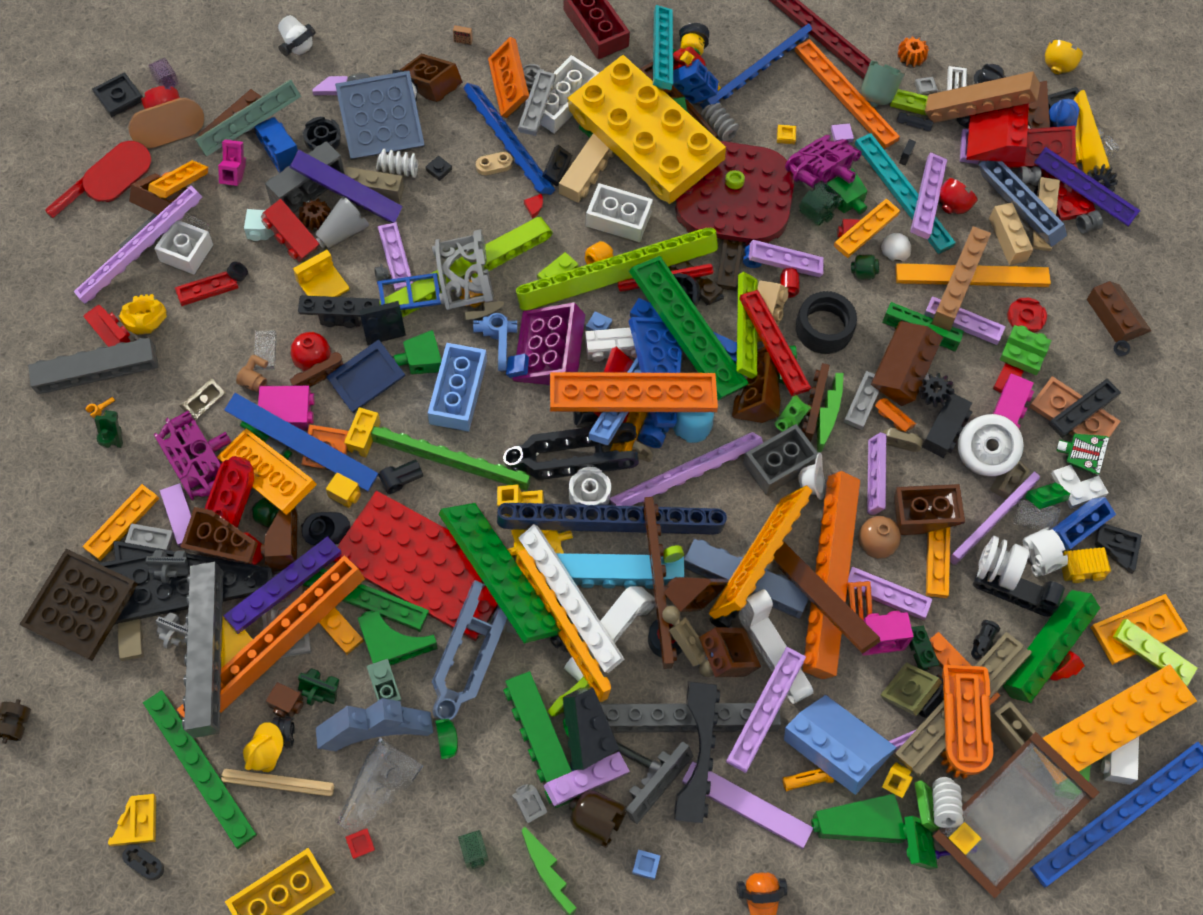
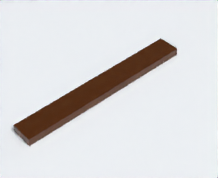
M783 541V545L774 553L775 557L772 562L862 654L880 643V637Z

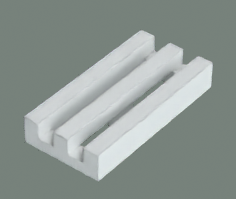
M949 66L947 90H952L953 71L955 72L954 89L958 88L959 72H962L961 87H965L967 68Z

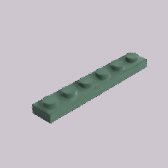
M288 80L202 134L195 141L204 155L208 156L221 148L224 140H234L300 98L301 95L292 80Z

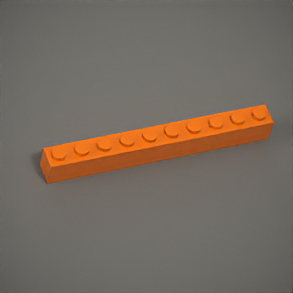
M840 471L828 476L826 482L827 488L815 573L846 602L860 479ZM811 602L804 654L806 658L803 662L802 671L817 678L826 679L837 676L842 632Z
M345 555L221 668L220 713L365 580L360 570ZM182 704L177 711L182 717H185V708Z

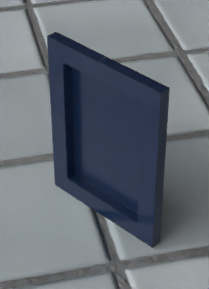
M377 340L326 377L341 396L344 404L354 413L359 407L361 408L406 375L381 341Z

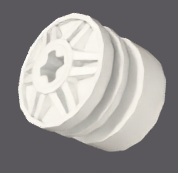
M992 536L981 554L977 577L984 579L989 571L988 582H992L996 575H999V586L1013 591L1024 571L1029 549L1014 544L1010 551H1006L1007 540H1002L999 547H997L999 537Z

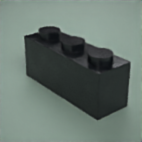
M956 394L950 395L951 401L946 400L945 406L942 407L922 445V448L942 458L945 457L947 452L951 454L956 445V442L953 440L955 436L959 438L964 428L961 426L962 422H968L973 412L969 410L972 402Z

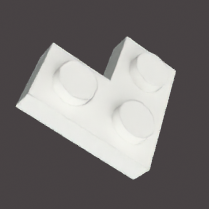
M1072 465L1054 470L1051 473L1055 482L1062 485L1070 493V497L1066 501L1070 509L1083 505L1093 498L1105 497L1108 494L1099 476L1081 482Z

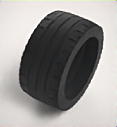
M820 291L810 295L801 305L797 315L796 332L798 338L805 347L813 352L821 354L839 352L848 345L857 325L855 307L846 297L832 291ZM817 311L832 312L842 320L845 329L837 334L828 335L820 333L808 322V316Z

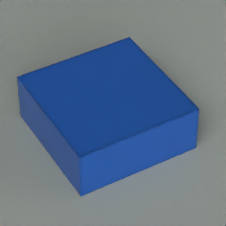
M526 354L508 357L506 375L509 378L527 375L529 357Z

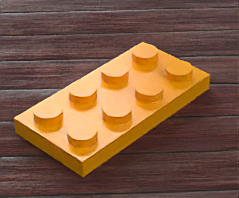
M1166 594L1095 623L1090 627L1112 665L1137 655L1113 638L1124 619H1128L1161 643L1170 641L1188 632Z

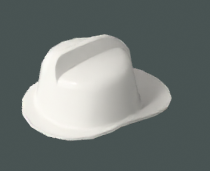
M818 453L814 465L804 467L798 475L800 487L802 488L807 485L812 490L811 495H817L819 500H822L825 495V479L821 453Z

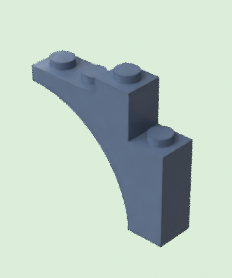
M381 698L367 709L346 706L316 727L317 748L330 751H338L353 743L376 737L403 734L429 736L433 733L431 712L402 707L400 701Z

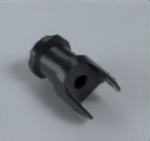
M989 620L982 621L980 633L975 636L971 655L974 659L985 656L993 647V639L1001 629L995 622Z

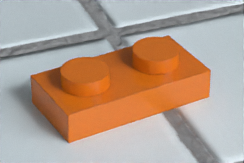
M887 398L880 399L875 405L879 409L878 412L883 417L891 419L894 422L893 425L900 431L907 432L916 425L912 419Z

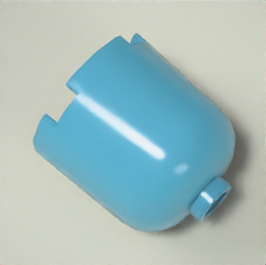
M677 412V423L673 430L677 436L685 439L686 442L697 443L703 441L712 430L714 412Z

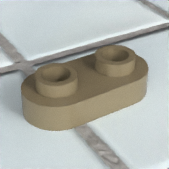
M888 428L883 431L886 434L887 445L912 452L921 450L923 441L917 434L903 433L895 428Z

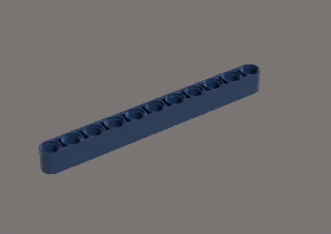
M503 503L498 507L497 524L503 529L528 530L535 524L540 530L647 533L643 506ZM658 507L659 516H656L658 520L656 524H660L661 533L715 535L722 532L727 521L726 513L717 508ZM503 514H509L511 517L506 518V517H503L502 515H503ZM524 515H531L532 518H525ZM551 515L553 518L547 519L545 516ZM566 516H572L574 519H568ZM592 516L595 520H589L587 517ZM608 517H614L616 520L612 521ZM633 517L637 521H631L629 518ZM671 519H676L679 522H673ZM691 519H696L699 523H695ZM712 520H717L720 523H714Z

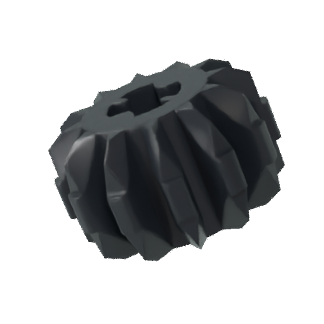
M1105 164L1101 166V169L1096 165L1093 170L1087 172L1088 176L1112 192L1115 190L1118 180L1115 179L1117 173H1111L1112 167L1107 170L1105 169Z
M937 373L936 377L933 378V375L929 374V380L923 379V386L919 387L920 392H922L920 397L921 399H926V405L933 402V407L935 408L938 406V403L945 406L944 400L951 401L950 395L955 393L952 388L954 386L953 382L948 381L947 375L941 378L940 373ZM935 388H940L938 393H934L936 391Z

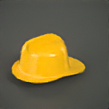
M265 722L259 725L252 740L244 747L243 758L246 763V770L270 772L275 768L283 748V736L275 724Z

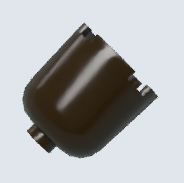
M587 791L580 798L575 797L569 807L572 811L570 816L571 824L576 831L602 847L607 848L612 842V839L609 837L613 829L618 831L624 820L627 806L597 791Z

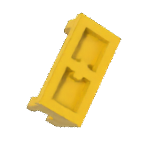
M358 408L344 442L349 452L353 453L354 450H357L360 456L367 457L373 443L371 436L373 427L379 428L381 423L377 412Z

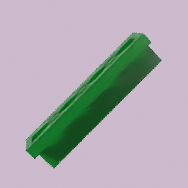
M893 302L890 303L882 323L897 328L901 321L928 326L943 337L939 346L956 352L964 333L963 330L953 326L950 331L932 324L933 318Z

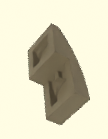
M504 301L484 302L481 304L482 311L464 312L463 321L491 314L504 305Z
M141 619L118 623L119 659L121 661L144 657Z

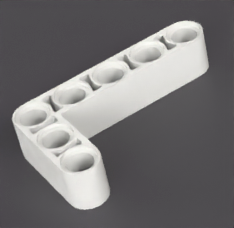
M630 586L621 594L600 621L614 643H616L637 616L647 615L655 607V598L644 588ZM589 649V654L591 655V657L593 659H596L591 650ZM571 657L564 669L579 682L583 674Z
M762 589L747 597L746 605L739 612V619L773 673L786 648V644L768 618L773 603L768 592ZM801 668L787 693V697L792 704L813 694V688Z

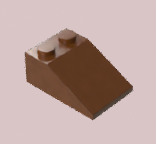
M422 53L400 69L402 71H410L411 78L417 84L418 93L425 99L435 102L441 101L444 96L456 90L457 86L463 83L456 63Z
M960 484L896 487L894 504L897 526L900 529L901 535H920L965 524Z
M296 506L287 515L280 510L278 511L265 535V544H261V555L265 557V565H268L273 572L282 571L297 560L298 511Z

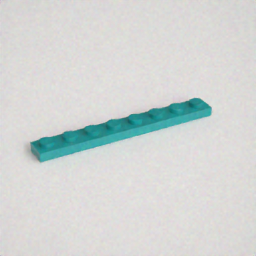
M656 5L653 26V85L659 89L671 90L673 86V10Z
M872 133L857 139L855 146L858 150L862 151L864 158L913 220L919 194ZM935 216L928 241L936 252L940 254L953 248L956 242Z

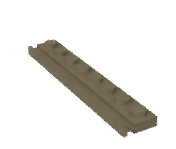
M1007 632L975 665L988 669L990 699L1032 653L1031 650L1028 651L1022 643ZM944 700L894 754L895 758L908 769L914 771L919 778L946 749Z

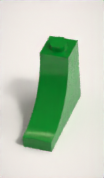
M367 611L361 617H358L373 663L388 659L390 666L438 649L434 635L410 637L400 634L384 622L379 611Z

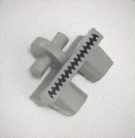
M171 612L165 618L160 616L157 618V635H159V639L164 640L163 647L166 649H170L173 645L178 647L181 644L187 646L185 643V635L188 634L187 623L184 626L179 625V617Z

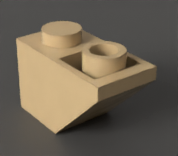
M759 281L757 290L760 292L777 326H779L783 318L784 304L788 299V288L778 283Z

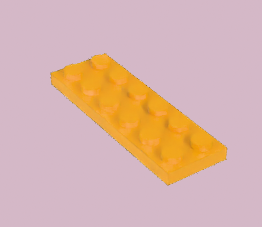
M247 428L217 456L221 463L232 456L246 458L254 470L252 488L285 515L294 509L317 485L312 478Z

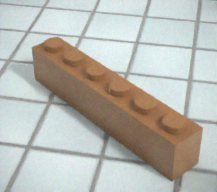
M1032 71L929 94L925 113L933 123L1036 102L1040 82Z
M972 227L933 318V325L948 331L951 330L991 235L990 232Z

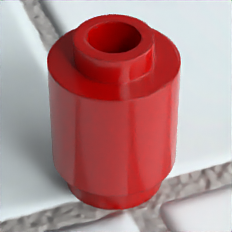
M785 268L780 274V284L788 288V298H793L799 294V274L794 268Z

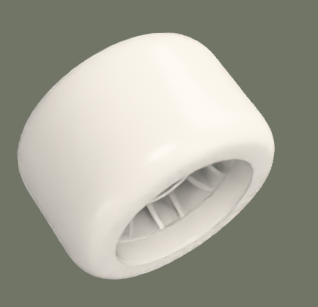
M997 414L982 415L971 420L963 428L958 439V452L962 462L972 472L982 476H999L1009 472L1017 465L1023 453V437L1019 428L1010 419ZM990 439L995 440L997 443V448L994 451H990L986 447V443Z

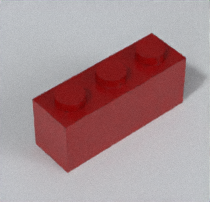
M279 199L262 213L261 221L263 225L275 233V239L281 245L284 244L287 247L288 254L294 260L297 259L301 262L320 245L282 199Z

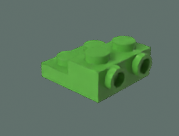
M1014 325L1005 344L1000 361L1037 376L1052 340L1047 339L1046 335L1042 333L1035 334L1028 331V328L1025 326Z

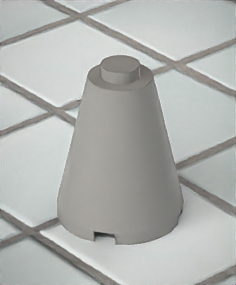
M343 196L316 232V240L322 248L326 246L329 249L366 229L369 223L364 217L361 218L362 216L358 209Z

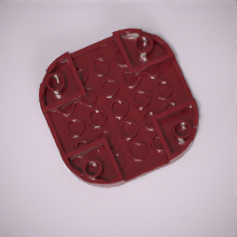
M720 141L726 146L725 160L676 199L675 211L678 222L683 224L688 233L703 228H714L717 238L746 242V246L750 245L752 240L769 244L770 241L775 238L778 239L784 233L788 224L794 180L793 173L785 169L787 159L769 148ZM736 170L743 173L745 176L744 185L739 189L729 188L725 183L728 172Z

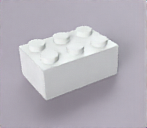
M598 183L586 212V226L640 242L652 213L653 199Z

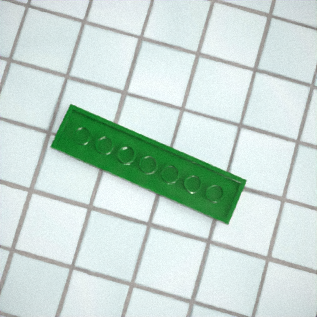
M660 256L633 266L629 270L633 279L698 373L716 374L718 401L745 388L749 384L743 374L737 372L736 364Z
M476 503L442 508L438 515L523 643L558 635L561 630L557 627L556 620L550 612L548 613L545 604L539 595L536 594L534 588Z

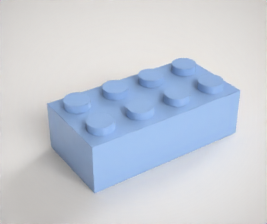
M446 343L428 410L429 424L469 432L487 363L486 350Z

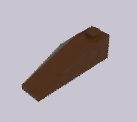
M764 346L757 349V376L752 379L748 377L746 380L749 384L743 388L741 395H736L732 412V417L735 419L764 423L779 417L781 399L777 368Z
M194 507L181 548L197 555L251 564L258 542L214 511Z

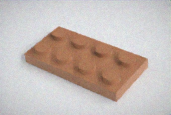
M1052 376L1031 403L1030 408L1050 421L1080 399L1082 395ZM1101 409L1069 434L1072 436L1074 434H1087L1110 437L1121 421Z

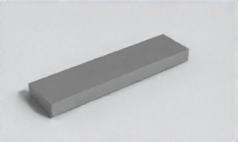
M541 70L537 71L518 126V132L537 135L556 74Z

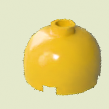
M1053 40L1052 44L1049 42L1046 48L1045 63L1054 74L1069 73L1079 65L1083 57L1081 49L1078 47L1076 50L1071 48L1073 44L1066 41Z

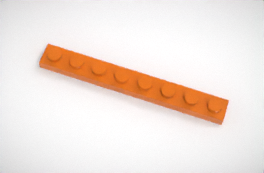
M810 39L795 47L797 55L869 133H872L884 149L899 141L900 136Z

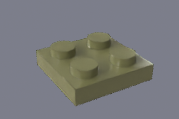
M906 662L881 693V697L883 700L917 716L940 687L942 681L939 677Z

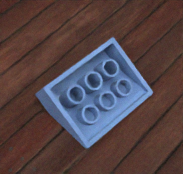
M824 695L801 711L785 727V742L855 795L897 748L827 695Z

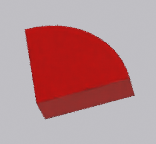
M542 194L524 200V205L532 218L539 214L543 206Z

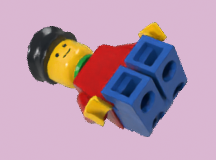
M690 23L683 26L679 30L680 49L677 51L673 49V85L691 104L713 97L721 89L718 85L719 81L710 71L707 72L705 60L701 57L704 49L709 44L708 38L710 33L708 27L701 23Z

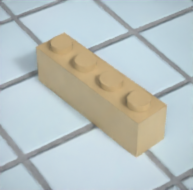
M592 134L559 182V194L578 203L582 197L585 198L587 196L590 185L596 183L600 170L604 171L609 157L612 158L615 154L595 134Z

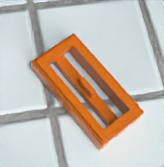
M848 582L849 607L856 613L854 587H856L858 616L864 620L862 586H865L866 613L870 615L873 614L871 582Z

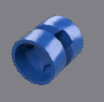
M648 412L637 438L644 445L660 448L664 443L669 428L655 427L652 414Z

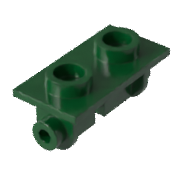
M924 625L911 627L913 639L909 646L911 651L915 650L916 652L913 656L917 668L928 671L929 667L939 666L940 664Z

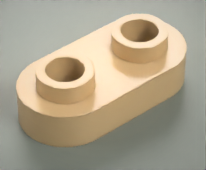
M507 152L482 156L476 161V170L481 175L508 171L513 166V158Z

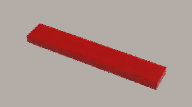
M755 290L740 295L739 299L791 396L809 391L811 386L760 292Z

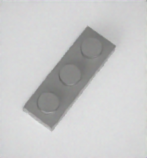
M868 371L865 372L843 423L863 430L879 393V390L870 385L875 374Z

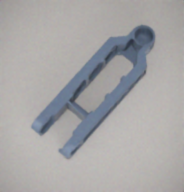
M474 580L432 679V685L437 694L432 712L437 720L453 719L461 703L476 697L507 620L499 605L491 624L473 617L479 603V594L485 584ZM468 628L484 635L485 638L464 690L457 693L448 689L444 680L450 667L454 664V655L463 642L461 640L463 633Z

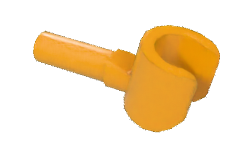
M111 397L98 406L89 404L86 407V411L91 413L90 416L93 418L96 415L101 416V410L113 403L115 399Z

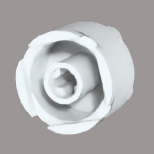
M585 467L578 470L571 477L569 482L570 504H609L611 482L609 477L602 473V470L595 467Z

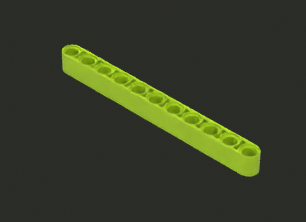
M536 217L485 244L487 261L486 265H484V270L488 269L490 271L543 243L552 236V230L542 217ZM461 257L453 262L450 270L465 280L467 269L477 262H469ZM473 273L471 276L477 278L478 274ZM438 274V277H437V278H438V284H439V291H440V293H442L441 285H440V280H439V274ZM433 278L417 280L410 284L413 303L437 299ZM407 286L385 297V304L399 301V305L409 304ZM419 308L401 310L402 318Z
M703 228L523 284L516 288L519 307L521 310H531L633 278L629 273L633 266L658 256L663 259L668 267L713 253L718 250L716 230L714 228Z

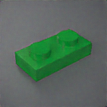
M1055 482L1027 491L1025 498L1038 509H1043L1067 501L1070 493L1062 485Z

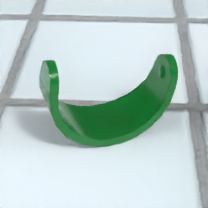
M450 719L436 720L441 759L452 758L457 754L458 750L456 728Z

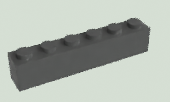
M139 338L128 343L121 342L115 346L99 347L88 352L80 351L74 355L58 356L56 359L47 361L39 360L34 364L28 365L30 385L37 394L159 368L156 346L150 338Z

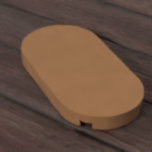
M178 98L135 113L129 122V134L133 141L141 143L146 148H155L196 134L203 126L204 113L200 105L193 100Z

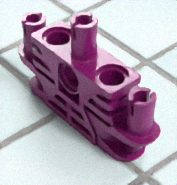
M825 135L790 156L786 162L785 169L793 173V180L795 182L800 180L811 188L820 187L836 176L850 184L854 181L856 173L849 170L852 161L856 162L859 160L862 151L849 145V141L846 139L831 141V136Z
M188 410L171 420L167 417L166 424L161 429V432L159 434L154 433V437L190 499L194 500V496H209L214 480L212 481L211 478H216L221 465L214 452L231 443L229 436L226 432H223L219 436L207 441ZM169 433H171V436H170L169 438H167L166 440H163V438H164L166 435H168ZM183 439L185 444L182 445L179 440ZM205 450V452L198 454L199 451ZM191 454L194 457V459L190 460L189 455ZM200 469H201L202 473L204 474V475H202V476H200L199 473H198V470H200ZM198 485L202 487L199 490H192V488Z

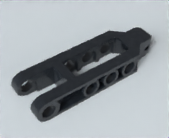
M622 423L609 444L635 440L637 436L636 426L632 423ZM593 427L533 434L523 445L509 448L505 452L503 459L508 469L513 471L520 470L530 474L537 480L574 476L578 470L585 467H595L602 470V472L630 469L639 464V457L637 451L619 452L616 450L604 452L603 445L605 444L589 440V432ZM595 446V453L591 456H573V458L560 460L554 458L552 461L537 462V456L540 453Z

